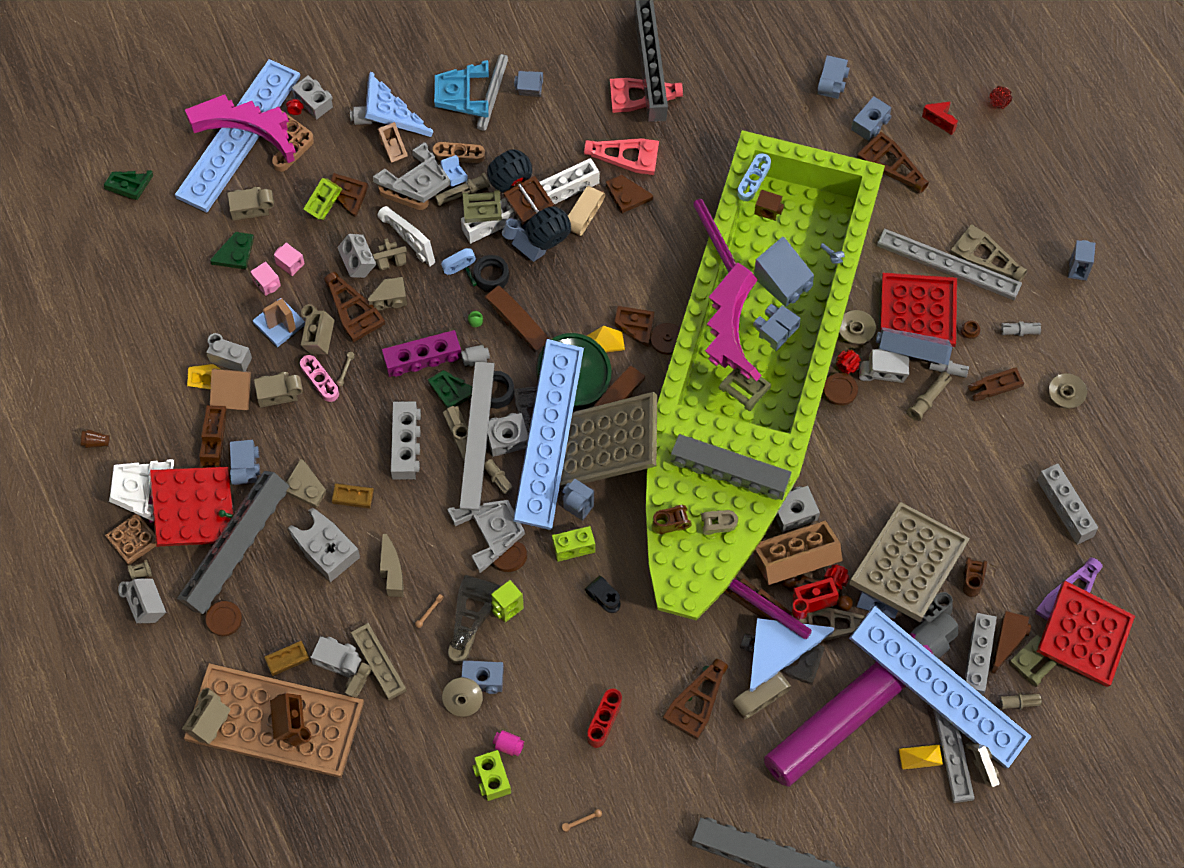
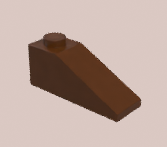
M1005 612L1002 618L991 673H996L1023 642L1024 637L1029 636L1031 625L1028 624L1029 617Z

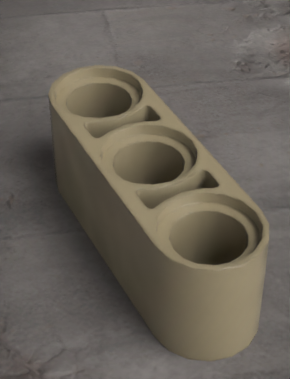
M779 671L778 674L767 682L758 686L756 690L752 692L748 689L732 703L743 718L747 719L783 696L792 686Z

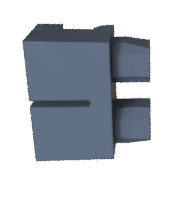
M770 304L765 310V315L770 319L766 321L759 316L754 321L753 327L760 332L759 338H764L771 344L770 347L777 351L787 341V338L799 328L801 318L783 305L778 308Z

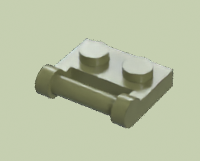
M500 190L478 194L463 193L465 223L502 220ZM495 200L488 202L469 203V201Z
M736 368L722 381L719 389L722 392L726 391L742 403L746 410L751 411L771 388V384L762 377L757 382L751 377L747 379L740 373L741 370ZM734 382L752 397L748 399L730 384Z
M1038 635L1009 663L1036 687L1056 664H1060L1050 659L1037 673L1033 674L1031 672L1045 657L1037 652L1041 641Z

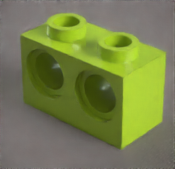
M322 178L305 205L304 210L314 217L324 220L342 188L332 181Z
M590 526L552 535L557 562L595 553V541Z
M511 580L491 594L492 612L498 619L502 618L505 623L524 609L523 594Z
M496 750L475 757V765L472 766L475 776H480L482 783L478 785L482 796L486 795L487 800L490 801L511 794V787L499 751ZM487 763L493 765L491 770H484L482 767ZM492 782L499 783L497 789H491L488 786Z

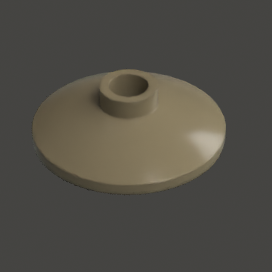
M852 310L844 314L839 333L849 343L864 344L870 341L875 334V321L864 311Z
M1060 374L1051 381L1049 396L1056 405L1072 409L1080 406L1085 401L1087 388L1079 377L1073 374Z
M459 677L451 680L445 686L442 700L450 713L466 717L478 711L482 704L483 694L480 686L475 681ZM464 697L466 701L460 702L458 698Z

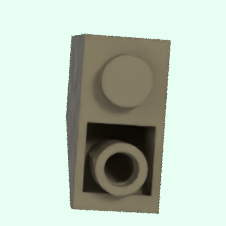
M403 277L385 279L368 298L369 305H374V308L378 311L384 308H400L407 305Z

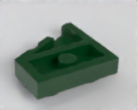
M147 170L145 174H136V171L112 172L104 183V189L138 200L152 179L153 171Z
M235 232L211 258V265L246 270L254 235Z
M444 370L428 379V384L446 408L456 407L472 398L473 387Z

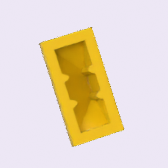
M602 326L587 335L600 344L605 352L625 350L621 331Z
M214 364L189 367L187 386L211 389L212 369L220 368Z
M940 745L899 749L902 769L943 765Z

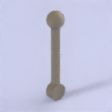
M353 352L347 353L348 359L340 379L336 382L339 387L344 385L343 379L351 360L355 357Z

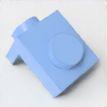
M457 155L441 160V167L449 177L451 187L467 181V174L459 166Z

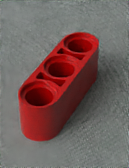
M609 689L605 692L590 724L587 739L592 747L599 748L604 745L622 705V695L617 689ZM614 697L618 701L612 704L608 702V699ZM607 715L610 717V719L608 721H602L600 720V716ZM600 733L602 737L600 739H594L592 738V734Z

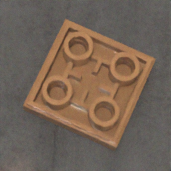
M212 369L210 406H226V409L249 410L251 372Z
M136 513L105 535L128 565H131L156 546L155 533L141 516Z

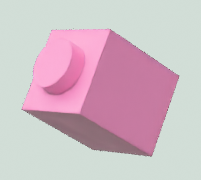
M285 243L275 251V263L291 276L305 264L303 255L288 243Z
M266 262L251 271L253 282L265 296L275 292L281 286L278 275Z

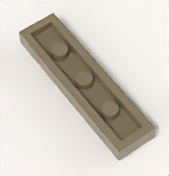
M369 623L352 631L353 639L368 665L373 667L372 672L388 700L406 692L407 690Z

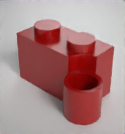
M832 577L794 588V602L792 606L794 618L801 620L806 618L808 613L837 605L839 594Z

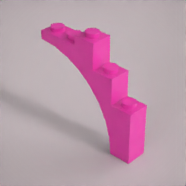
M225 94L185 109L187 119L194 133L216 128H236L250 131L271 142L282 153L288 163L295 161L293 155L296 153L292 142L289 143L287 140L289 139L287 133V123L289 120L286 113H282L280 107L261 113L259 106L255 107L253 101L234 107L232 100L228 101Z
M737 263L709 296V299L713 302L712 307L717 312L707 323L711 329L710 333L715 339L705 352L710 356L708 360L715 366L719 364L723 368H726L728 365L734 370L738 368L745 378L749 379L751 377L757 382L762 375L745 358L739 339V318L742 307L750 290L757 282V278L749 269Z

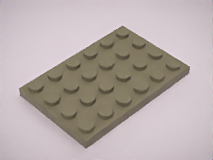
M651 392L572 412L559 489L564 488L567 483H571L574 479L581 483H588L656 467L657 394Z
M900 502L849 584L921 622L970 538Z

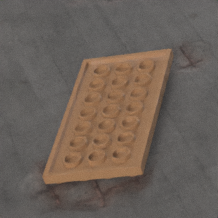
M209 663L200 692L205 688L211 689L221 697V702L231 710L228 713L227 720L217 731L216 738L210 744L201 743L188 733L185 734V741L342 778L364 705L363 699ZM284 693L301 695L304 726L310 730L311 739L298 747L292 746L289 739L284 741L273 739L270 700Z

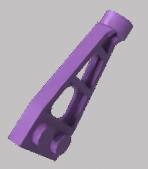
M1090 557L1082 568L1065 581L1073 584L1079 578L1087 584L1084 590L1090 593L1096 575L1103 566L1097 559ZM1061 584L1044 598L1035 613L1047 621Z

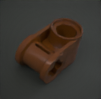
M678 505L673 508L657 511L653 516V531L657 534H665L690 528L692 523L688 520L687 506ZM664 520L666 523L659 524L657 521Z
M967 557L963 591L969 597H976L981 591L987 568L986 560L981 562ZM969 583H974L977 587H972Z

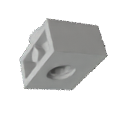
M511 413L503 418L489 419L487 438L493 457L526 449L528 433L522 413ZM505 435L512 436L511 438H504Z
M802 486L792 489L775 516L782 532L801 528L806 524L818 521L820 512L809 487L802 488ZM792 509H798L800 512L794 513Z

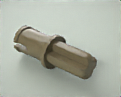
M492 459L486 461L484 469L491 476V481L496 483L504 494L510 493L513 486L504 476L505 472L501 471Z
M1018 693L1016 696H1000L1002 710L1009 708L1023 709V707L1041 705V696L1039 694L1021 695V693Z

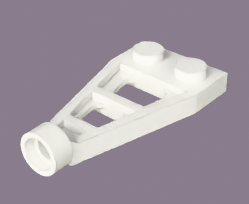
M385 206L379 210L378 218L384 223H389L417 253L416 255L422 263L425 261L429 266L435 263L429 239L389 207Z

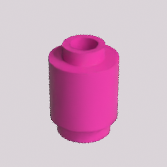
M502 730L501 733H496L493 744H495V749L510 756H519L525 741L520 740L521 737Z

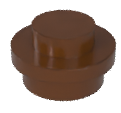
M973 320L965 322L961 328L962 334L969 339L978 337L980 334L979 324Z

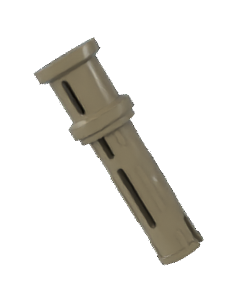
M482 173L481 176L475 179H467L465 184L435 195L438 206H441L444 203L462 197L463 193L476 194V191L484 188L488 189L490 184L486 174Z
M942 372L925 394L918 396L917 402L907 409V413L911 418L921 421L923 414L932 408L934 399L952 380V377L947 372Z

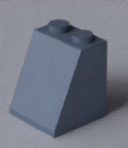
M784 237L780 238L761 254L755 262L754 276L757 278V282L785 307L790 303H795L804 291L808 292L813 286L814 274Z

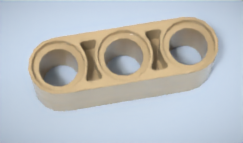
M591 186L585 188L568 215L571 222V232L579 236L584 233L603 203L605 193Z

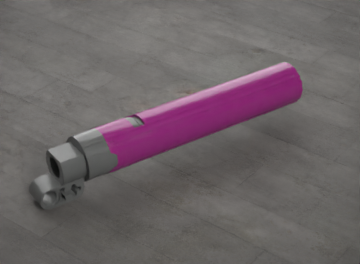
M946 592L936 595L921 620V624L909 633L911 637L938 659L949 651V643L958 636V624L950 616L953 610V599ZM876 661L765 755V766L780 784L790 787L907 686Z

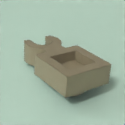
M362 662L357 675L348 680L345 693L357 698L367 681L366 677L370 674L373 667Z

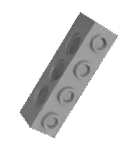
M393 402L391 460L393 480L416 479V472L420 471V463L416 461V455H420V443H417V437H420V426H417V420H421V409H417L416 402ZM405 421H410V422H411V423L408 424V425H404V424H403ZM406 438L411 439L409 442H402ZM404 456H409V457H410V458L407 459V460H403V459H402V457H404Z
M1059 464L1041 471L1037 481L1076 544L1078 545L1093 538L1098 530V526Z
M977 613L972 626L964 681L983 696L986 690L997 617Z

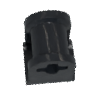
M599 575L585 588V591L606 612L616 613L621 607L620 595Z

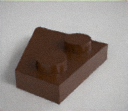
M333 173L331 181L342 188L336 200L354 217H357L368 189V183Z
M623 175L606 181V187L621 213L653 200V195Z
M618 306L615 326L649 347L655 312Z

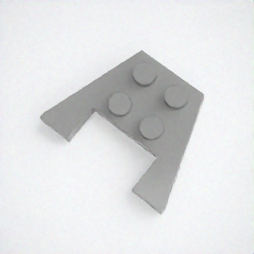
M426 143L415 148L412 153L415 158L422 162L420 165L400 178L383 169L373 176V182L423 203L450 185V179L441 165L437 164L435 156L429 152Z
M508 500L483 503L480 506V511L460 510V508L455 509V507L447 509L455 526L474 518L489 548L472 555V560L479 573L483 572L525 535L521 523L513 522L514 510Z

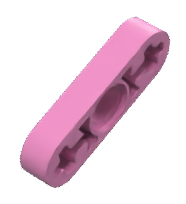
M304 356L300 361L303 373L325 401H335L339 396L337 385L314 356ZM307 362L312 364L314 369L313 372L309 366H306ZM317 375H323L325 377V379L322 382H316L314 380V378ZM326 385L330 391H333L332 395L330 393H327L325 388Z

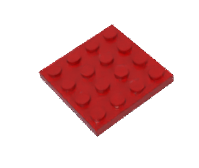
M882 273L880 332L883 327L949 340L952 347H955L957 278Z
M228 467L150 470L156 547L214 544L231 520V518L225 516L220 517L218 512L225 510L226 513L233 515Z
M1064 581L1060 586L1037 652L1109 687L1112 684L1135 615Z

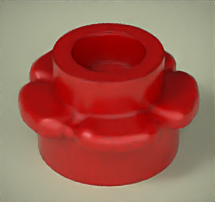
M292 99L286 103L287 111L291 115L301 114L304 108L303 103L298 99Z

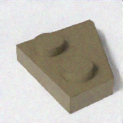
M300 459L286 482L289 485L286 494L317 508L326 494V489L304 460Z
M973 741L966 743L967 750H973L976 758L973 762L979 770L984 783L991 787L999 785V773L997 768L992 765V754L989 748Z

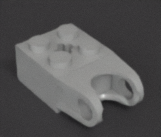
M311 508L308 511L314 521L312 528L303 531L290 525L288 531L305 557L329 582H332L360 558L359 551L333 522L316 509Z

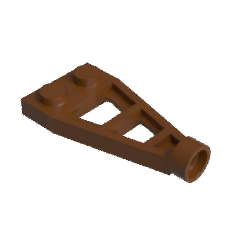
M882 132L857 154L858 159L885 165L884 175L911 186L919 193H922L929 184V181L923 178V175L900 147ZM887 152H891L897 159V162L892 166H887L880 162V159ZM902 164L911 171L907 176L896 172Z
M332 272L324 278L325 283L330 288L343 328L353 343L385 325V320L378 310L374 308V305H369V301L340 278L336 272ZM347 291L353 298L345 303H341L338 294ZM355 304L365 310V313L353 320L349 318L347 309Z
M714 659L713 663L672 702L663 716V720L698 740L709 722L723 674L728 669V665L720 659ZM704 680L714 684L708 696L698 690V687ZM693 696H697L704 701L703 710L698 715L685 708V703Z

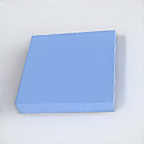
M288 304L287 306L292 311L296 330L289 333L283 323L269 329L263 312L252 320L253 324L277 348L305 326V321Z

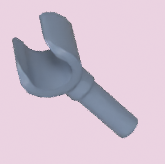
M824 243L821 244L820 247L830 255L833 264L843 262L841 260L842 257H845L843 251L834 252Z

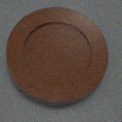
M673 323L659 324L651 333L652 347L661 354H673L681 328Z
M835 373L826 379L823 391L829 402L843 406L855 400L858 393V385L850 375Z
M517 541L493 562L494 566L502 572H513L520 569L527 560L526 548Z
M229 601L215 603L206 614V624L209 630L217 636L232 635L240 628L242 623L240 609Z

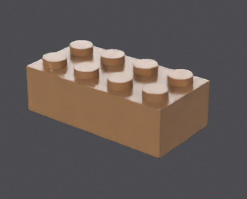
M826 521L761 541L753 551L755 563L768 585L842 561L840 541Z

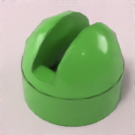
M472 311L469 314L468 322L470 326L479 327L482 325L483 316L479 311Z

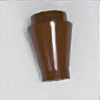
M87 429V431H82L81 446H85V448L109 447L110 435Z

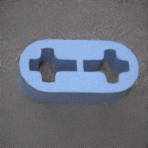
M463 249L443 260L441 265L444 273L450 275L473 264L476 258L472 249Z

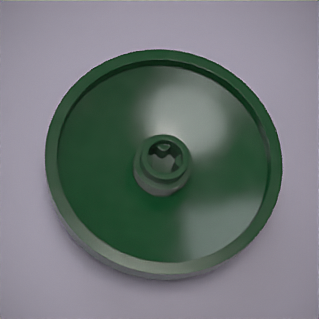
M578 333L561 334L551 339L584 348L574 408L588 406L596 402L605 393L611 380V364L605 350L592 338ZM544 347L541 350L536 363V375L538 380L540 375Z

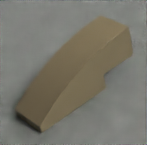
M383 534L380 562L381 578H387L386 590L388 596L404 597L403 576L399 558L387 534Z

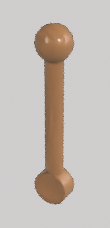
M441 594L438 595L436 601L427 610L423 617L420 620L416 621L415 626L417 628H421L423 626L424 620L429 616V614L433 611L437 604L443 600L444 596H442Z
M597 809L593 814L570 824L564 823L562 830L568 832L573 826L594 817H601L602 811Z

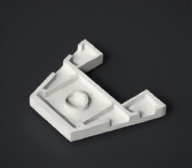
M170 459L160 463L158 461H150V464L141 465L139 463L114 465L109 502L154 521L153 507L149 504L150 470L173 469L174 460Z

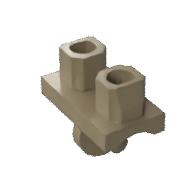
M388 238L384 239V245L378 246L379 251H386L373 254V258L380 271L390 268L388 259L395 258L396 266L406 265V246L391 250V248L397 247V243H389Z

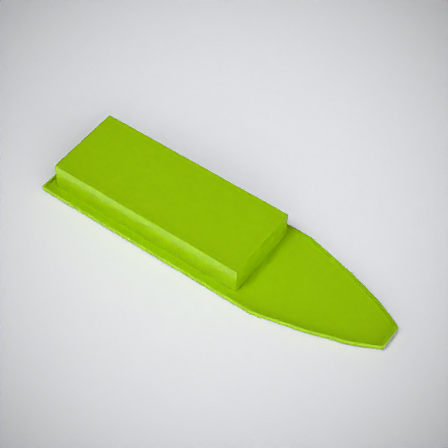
M741 131L714 222L736 264L740 263L753 274L756 259L780 238L784 237L814 274L813 286L808 292L804 291L795 303H790L785 307L801 318L800 326L777 351L770 347L771 344L764 338H759L760 332L753 327V324L759 316L766 321L770 319L765 315V310L770 304L778 308L783 304L758 282L750 290L739 318L740 345L745 358L762 375L761 377L771 384V388L756 403L754 408L748 411L742 403L726 391L722 392L719 389L722 381L734 369L729 365L726 368L719 364L715 366L708 360L710 356L705 352L715 339L710 333L711 329L707 323L717 312L712 307L713 302L709 299V296L729 273L710 236L708 238L657 403L656 467L647 468L646 524L648 562L657 610L697 620L731 584L761 542L800 476L885 165ZM758 154L768 155L771 159L770 169L755 196L750 201L741 200L738 197V187L754 158ZM762 161L761 163H759V168H758V169L761 170L762 164L765 163L764 161ZM751 174L749 178L756 181L759 179V176ZM748 185L746 191H743L744 194H746L747 192H749V189H750V186H749V185ZM761 190L783 196L782 204H784V209L781 215L778 214L776 221L754 214L755 204ZM824 243L834 252L843 251L845 257L841 258L843 262L833 264L830 255L820 247L821 244ZM734 382L730 384L748 399L752 397ZM681 434L791 471L790 482L783 500L771 499L766 494L760 492L753 493L748 488L733 486L725 480H715L710 475L698 474L692 471V469L675 466L671 462V453L678 435ZM678 505L687 506L688 520L692 523L690 528L665 534H657L653 531L652 521L657 511L673 508ZM730 510L737 515L738 524L733 531L719 532L711 535L703 534L702 527L704 522L701 519L702 513ZM664 520L657 521L659 524L666 523ZM712 520V524H718V521Z

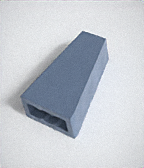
M883 327L876 336V343H878L879 349L949 365L952 345L947 339Z

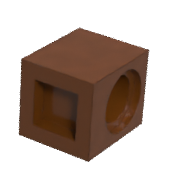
M761 190L755 204L754 214L776 221L778 214L781 215L784 209V204H782L783 196Z

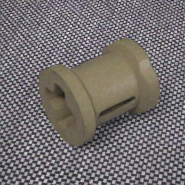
M147 559L144 560V563L134 566L128 565L132 580L152 576Z

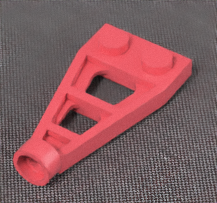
M634 78L610 79L613 113L631 112L646 107L645 96L635 101L629 98V89L639 88L644 90L643 80ZM665 83L667 101L676 97H683L682 83Z
M642 138L600 142L586 140L584 155H591V157L635 173L654 175L659 141ZM618 148V157L606 155L605 149ZM632 148L638 149V160L633 162L625 159L623 151Z

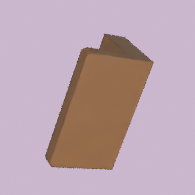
M282 298L263 309L265 321L269 329L283 323L289 333L296 330L292 311Z

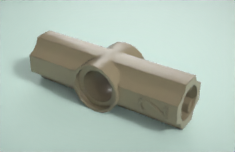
M452 406L443 412V416L452 433L454 443L457 445L465 462L468 426L458 406ZM461 432L466 434L464 437L457 436Z

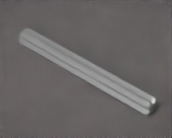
M500 54L498 56L485 100H488L489 117L479 116L478 130L485 131L487 129L508 62V56Z

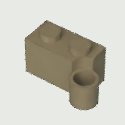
M253 187L247 190L228 192L232 220L269 215L268 209L274 206L273 193L269 189L261 190L260 187Z
M307 304L301 310V315L306 319L301 346L311 355L328 354L334 319L325 311H318L313 305Z
M287 372L254 379L260 408L297 401V395L303 392L301 377L298 375L289 376Z
M205 688L200 692L198 696L199 702L182 730L197 741L210 744L216 738L220 726L227 720L231 709L221 702L220 696L211 689Z

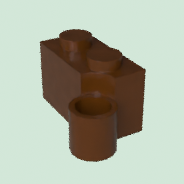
M284 693L270 700L273 739L281 741L289 739L290 744L294 747L310 741L311 732L304 726L301 695Z

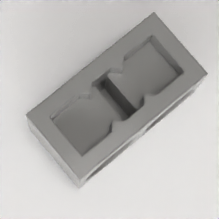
M309 75L292 87L294 98L300 100L304 108L316 120L333 108L331 94L327 90L324 91L319 82L315 79L313 80Z
M348 234L337 247L350 277L365 278L376 265L363 235Z

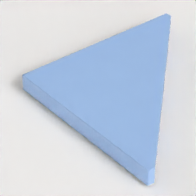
M370 72L367 85L365 118L387 125L395 122L398 128L431 137L433 130L427 128L421 118L415 113L412 114L407 109V105L399 97L393 96L390 93L391 90L382 81L379 82L374 77L375 74L373 72Z
M757 618L750 691L756 690L762 683L767 682L784 667L789 666L806 651L811 650L824 638L833 634L834 627L804 624L812 630L809 638L804 639L776 620Z

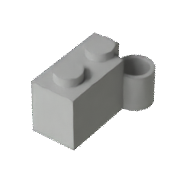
M213 333L208 337L209 348L206 353L210 363L235 371H246L252 359L248 347L223 340L222 336L218 333Z
M872 349L869 354V361H863L859 365V379L862 381L879 379L903 383L909 375V356L882 349Z
M133 579L130 582H121L119 584V595L127 598L136 623H156L166 613L153 579Z
M320 637L311 656L314 665L348 678L351 675H355L361 662L358 652H355L356 647L350 644H340L332 637Z

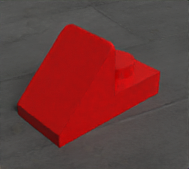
M951 102L925 105L922 117L952 135L956 130L958 120L952 115L947 114Z

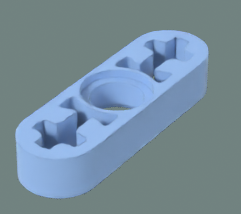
M758 154L754 158L738 187V197L741 200L750 201L755 196L770 169L771 159L768 155ZM762 161H764L765 163L762 164L761 170L758 169V168H759V163H761ZM751 174H756L759 176V179L753 181L749 178V176ZM748 185H749V186H750L749 192H747L746 194H744L743 191H746V189H747V187H748Z

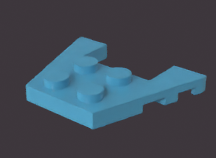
M488 60L482 61V64L477 66L473 64L468 65L467 69L460 71L454 69L435 75V107L489 117L488 100L470 101V78L489 77Z

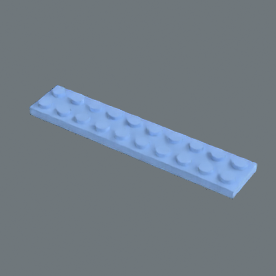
M269 59L237 106L253 101L255 107L259 106L261 113L280 107L292 90V87L299 80L300 73ZM221 128L175 193V197L207 213L249 153L259 135L236 128Z
M549 339L545 342L513 522L548 530L552 529L584 350L582 347Z
M875 606L872 607L849 639L969 739L974 743L988 747L992 758L1004 768L1010 767L1031 738V735Z

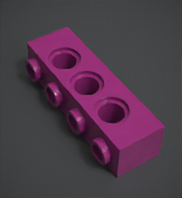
M455 330L382 349L389 377H398L410 371L417 372L425 367H436L440 363L454 362L462 358ZM444 349V351L438 352L437 350ZM426 354V356L420 357L419 355ZM404 358L408 359V360L405 361V362L400 361L401 359H404Z

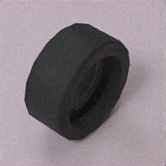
M487 255L476 262L474 266V279L478 287L488 292H491L498 285L502 288L505 287L509 279L508 264L503 258L496 255ZM487 266H497L502 270V276L495 281L483 279L480 273Z
M494 371L493 382H502L507 386V393L503 397L491 398L490 408L499 409L510 404L514 398V384L508 374L502 371Z

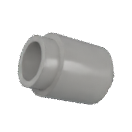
M366 106L354 107V110H350L351 121H354L355 125L376 122L365 118Z
M483 345L465 348V351H461L464 366H475V362L487 363V359L490 358L488 348H484Z

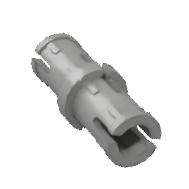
M1019 321V323H1002L1001 331H1003L1002 335H1040L1041 324L1024 323L1023 321Z
M949 360V365L931 361L929 370L947 372L949 375L953 374L967 378L969 366L955 364L951 360Z

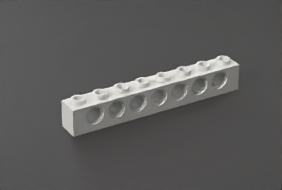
M590 158L540 181V184L552 202L556 204L584 191L587 186L593 187L599 184V170ZM505 198L500 200L502 220L465 223V217L461 218L462 231L470 244L503 229L508 219L519 220Z

